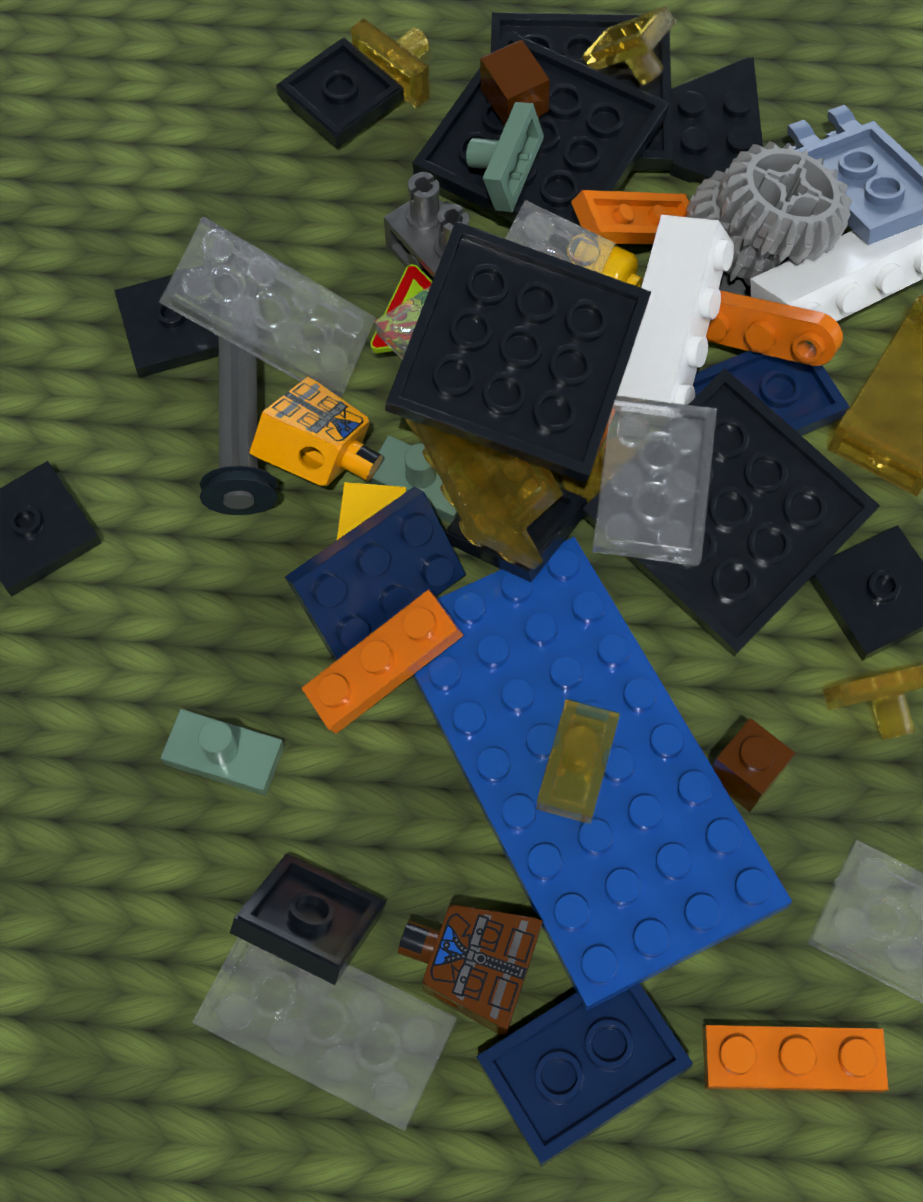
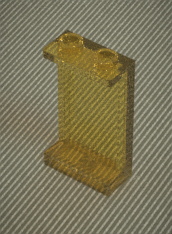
M922 295L917 296L908 316L850 411H846L827 449L918 497L923 489Z

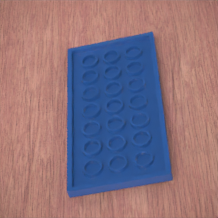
M575 537L564 541L532 582L501 569L437 598L464 636L412 676L537 918L543 921L542 927L586 1011L789 908L792 903L791 898Z

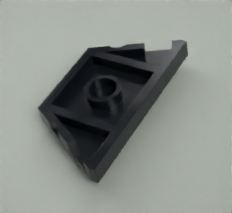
M754 57L744 58L671 89L674 155L672 170L670 171L671 176L689 183L702 184L704 179L711 178L715 171L725 173L740 151L747 152L753 144L763 147Z

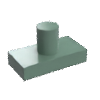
M515 102L499 140L472 138L469 141L466 152L467 164L471 168L486 169L482 179L496 211L513 212L543 141L544 135L533 103Z
M388 435L378 453L383 455L381 464L372 479L368 482L365 481L366 484L406 487L407 491L415 486L425 493L436 516L451 524L467 505L478 485V476L436 457L434 450L429 445L417 443L411 446Z
M180 709L160 759L166 766L266 796L285 746L281 739Z

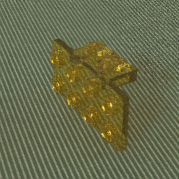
M405 418L407 424L420 436L425 446V449L422 451L424 458L438 472L443 482L440 486L442 494L456 508L461 518L459 528L463 535L477 547L486 545L496 550L502 558L511 564L519 562L535 570L543 560L526 528L563 495L550 470Z

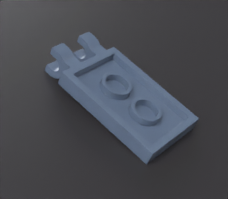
M842 105L828 110V120L834 124L836 130L827 133L826 138L820 140L815 135L813 129L805 120L788 125L787 133L795 142V145L792 146L793 149L799 152L807 149L808 155L816 160L824 158L823 166L827 169L837 170L836 180L848 185L846 195L852 199L849 207L851 215L848 219V226L867 245L923 224V166L875 121L861 125L855 119L850 109Z

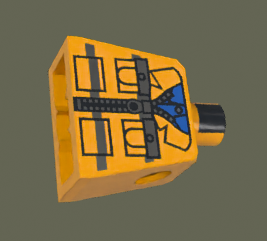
M306 377L262 412L249 454L320 486H328L345 469L368 482L378 470L383 458L382 454L362 444L370 424L368 417L310 377Z

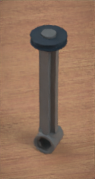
M227 235L220 237L209 247L202 265L203 274L215 283V291L218 294L219 468L203 475L199 483L202 490L199 497L204 506L218 513L251 515L274 506L278 499L275 491L277 488L276 478L269 472L259 469L258 458L249 454L257 430L256 298L266 288L270 280L271 269L265 259L236 238Z

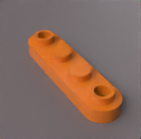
M721 290V304L718 315L715 319H710L706 334L708 342L811 366H820L828 363L843 342L841 327L835 319L823 312Z

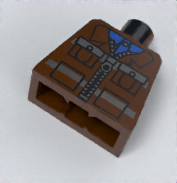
M449 905L440 931L409 920L401 937L398 954L428 964L422 981L425 993L493 1032L506 1037L543 921L532 917Z

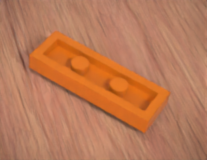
M582 190L571 203L589 244H653L661 215L685 217L689 200L686 194Z
M428 589L301 689L328 730L337 734L464 635L436 596Z
M706 1025L703 1027L705 1089L875 1093L889 1091L883 1029Z

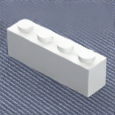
M661 215L641 287L651 291V295L612 408L624 421L665 428L695 398L693 383L697 368L704 365L707 357L708 340L706 334L710 319H715L720 309L721 292L719 286L723 271L729 270L734 255L733 242L719 220Z
M923 224L867 245L852 230L841 235L836 245L831 247L828 253L819 255L815 261L804 258L798 265L789 260L751 278V297L823 312L837 322L923 279Z

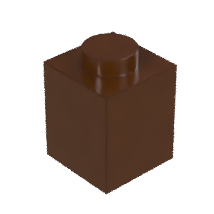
M519 40L480 58L481 91L504 126L515 102L533 103L538 118L549 111L550 79L523 40Z
M750 718L716 758L712 768L728 795L747 811L751 812L784 772L796 753Z

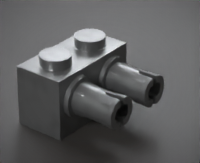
M419 172L414 174L408 181L410 201L384 216L385 240L387 248L405 268L411 264L417 265L433 281L455 221L469 226V215L467 212L463 213V208L460 205L450 204L447 201L442 202L439 199L440 189L437 179L434 181V176L430 173Z

